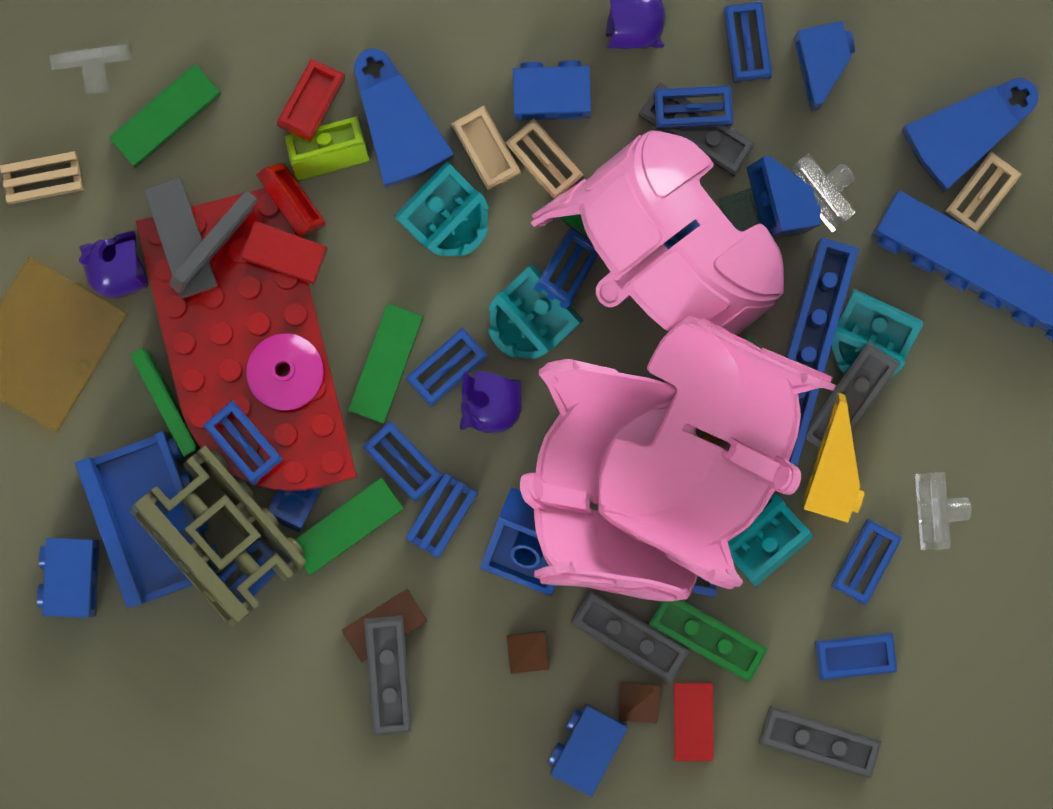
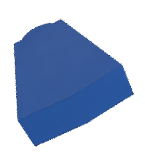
M379 49L363 51L355 61L354 71L385 188L421 177L453 159L454 153L389 56ZM371 59L376 64H384V67L380 69L381 76L375 79L371 74L364 75L363 73L368 68L367 61Z
M1015 78L905 125L902 132L919 164L944 193L1034 110L1038 103V91L1029 80ZM1014 89L1017 93L1024 91L1027 94V97L1023 100L1025 107L1022 108L1019 104L1012 106L1009 103V99L1013 96L1010 90Z

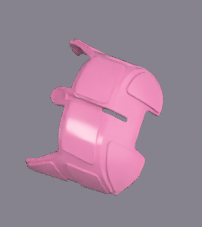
M654 130L642 136L639 135L599 167L587 180L583 179L531 215L534 220L530 223L533 227L549 224L556 217L581 214L585 231L591 243L611 271L596 286V296L599 302L606 307H614L631 296L648 316L668 332L685 318L692 316L700 320L704 318L738 335L777 304L775 301L784 294L783 258L774 238L761 223L743 232L737 230L700 184L701 177L714 167L713 162L694 142L682 136ZM694 220L700 224L699 227L669 250L664 245V243Z
M688 316L663 337L647 365L649 373L672 384L676 390L654 441L648 446L620 439L612 442L600 475L598 513L608 520L609 523L635 540L660 549L666 553L668 559L711 584L726 589H733L734 587H741L743 580L735 571L728 541L753 523L763 511L775 490L785 495H791L795 493L800 485L801 471L789 462L798 437L801 419L798 393L818 388L834 391L836 385L831 383L833 377L767 349H760L753 343L704 318L700 320ZM698 428L731 444L729 450L694 435L695 429Z
M572 359L548 362L539 369V375L547 384L560 414L544 437L537 458L536 472L523 474L520 480L522 497L534 509L536 535L543 556L549 564L547 567L535 570L534 577L540 579L541 584L588 587L645 600L676 601L688 599L698 577L696 574L668 559L666 553L660 549L635 540L609 523L598 511L590 508V505L599 506L601 470L612 442L620 439L642 446L650 445L654 441L676 392L675 387L655 379L618 373L617 370Z

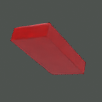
M311 58L279 116L277 126L312 142L345 81V74Z
M285 163L265 167L256 174L299 237L316 233L326 225L324 219Z
M254 221L241 258L315 285L328 248L327 246Z
M673 683L674 761H713V683Z

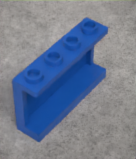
M166 431L157 432L155 436L101 456L89 457L75 462L127 608H133L193 586L183 572L129 512L139 499L145 494L147 495L156 486L171 500L193 481L189 472H182L178 459L183 458V455L174 438L170 437ZM183 502L165 515L180 534L197 519ZM205 522L196 531L208 544L204 531L209 530L208 522ZM215 544L210 545L213 551L220 557Z

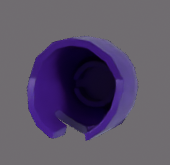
M610 0L611 9L608 16L606 36L611 37L606 48L644 49L650 46L654 48L664 47L661 35L665 26L666 14L661 0Z
M135 230L117 234L108 240H98L94 243L79 246L82 253L79 262L83 264L85 276L90 287L97 294L106 298L118 299L148 288L149 283L145 269L136 253Z
M475 371V378H473L468 372H463L460 429L465 430L468 427H472L485 433H499L513 427L518 421L522 410L521 379H506L483 371Z

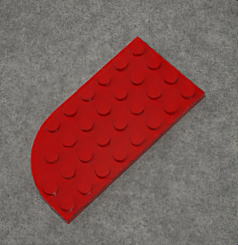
M262 188L250 191L257 198L253 212L210 260L218 287L183 299L179 297L177 291L169 286L172 273L153 217L135 221L179 405L188 429L201 448L205 445L210 451L213 449L218 451L228 464L226 469L230 474L252 484L203 426L233 400L284 460L279 465L273 467L270 473L259 479L260 481L255 486L277 491H306L356 479L357 474L309 282L241 258L254 221L297 236V233L267 190ZM242 194L192 206L202 240ZM294 334L308 340L317 349L323 361L324 377L320 390L309 403L298 409L281 411L267 407L253 395L249 388L246 376L249 357L259 343L273 335ZM286 363L280 364L276 370L277 375L280 377L287 376L290 372V366ZM230 413L227 418L260 457L267 462L271 458L234 413ZM221 422L217 424L215 428L248 467L255 472L259 468L224 425Z

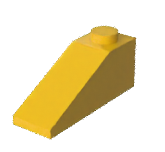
M838 393L803 496V509L848 523L851 513L859 512L864 498V491L859 490L860 482L846 395Z

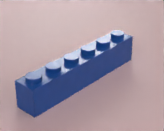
M900 190L893 195L872 233V236L879 239L877 244L881 248L893 254H897L899 251L912 257L911 263L917 268L929 273L934 269L946 276L944 281L950 286L961 291H965L966 288L979 294L978 300L981 303L996 310L1000 306L1013 313L1011 318L1014 321L1028 328H1032L1035 325L1047 332L1045 337L1053 342V274Z
M823 237L816 243L784 357L824 373L859 248ZM819 388L798 393L801 419L798 437L789 460L796 467Z

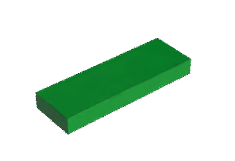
M194 64L112 134L109 139L128 161L137 168L222 94L201 69Z
M387 303L348 409L349 412L385 424L424 317L422 315Z
M141 348L131 353L130 356L183 457H192L201 447L190 433L182 411L151 352Z
M382 477L294 539L304 550L305 554L302 557L307 563L303 567L310 576L404 509Z
M683 600L661 601L648 624L747 682L751 681L768 650Z

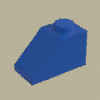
M843 21L798 30L794 37L811 112L819 110L850 61L851 53L855 52L853 35L850 30L845 31Z
M771 156L762 157L746 167L759 221L768 229L774 239L804 234L822 225L820 205L815 199L813 188Z

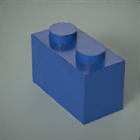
M567 60L559 62L558 67H543L542 62H524L520 64V68H513L514 121L532 120L533 118L535 120L590 118L589 66H581L580 61Z
M46 538V546H41L39 551V567L44 569V584H39L37 606L42 607V616L96 617L99 540Z
M586 703L582 711L578 708H575L565 727L571 732L564 745L557 742L547 763L553 766L550 770L551 776L592 797L628 726Z

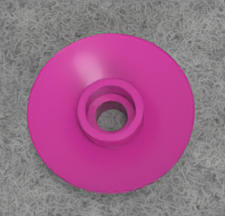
M294 334L273 335L259 343L251 353L246 368L247 382L253 395L267 407L281 411L298 409L309 403L320 390L324 377L323 361L317 349L308 340ZM282 363L290 366L289 374L284 377L278 376L276 372L277 367Z

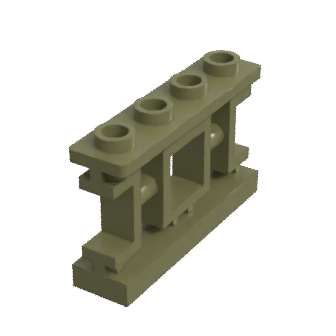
M204 445L183 465L195 480L171 500L156 486L147 495L145 494L139 499L129 512L224 621L233 628L260 604L247 590L271 568L285 582L307 562L302 557L305 553L298 542L291 537L287 539L277 528L279 522L276 517L266 508L261 510L252 499L254 494L250 487L241 479L235 480L227 471L228 464L223 456L214 449L210 451ZM209 477L225 493L210 508L194 492ZM183 502L197 519L180 534L165 515ZM219 510H222L246 537L244 541L223 559H220L196 531ZM260 536L276 552L261 567L245 550ZM234 560L248 578L231 592L216 574Z

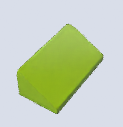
M358 116L320 126L312 142L294 134L284 136L291 166L297 180L308 179L369 161Z

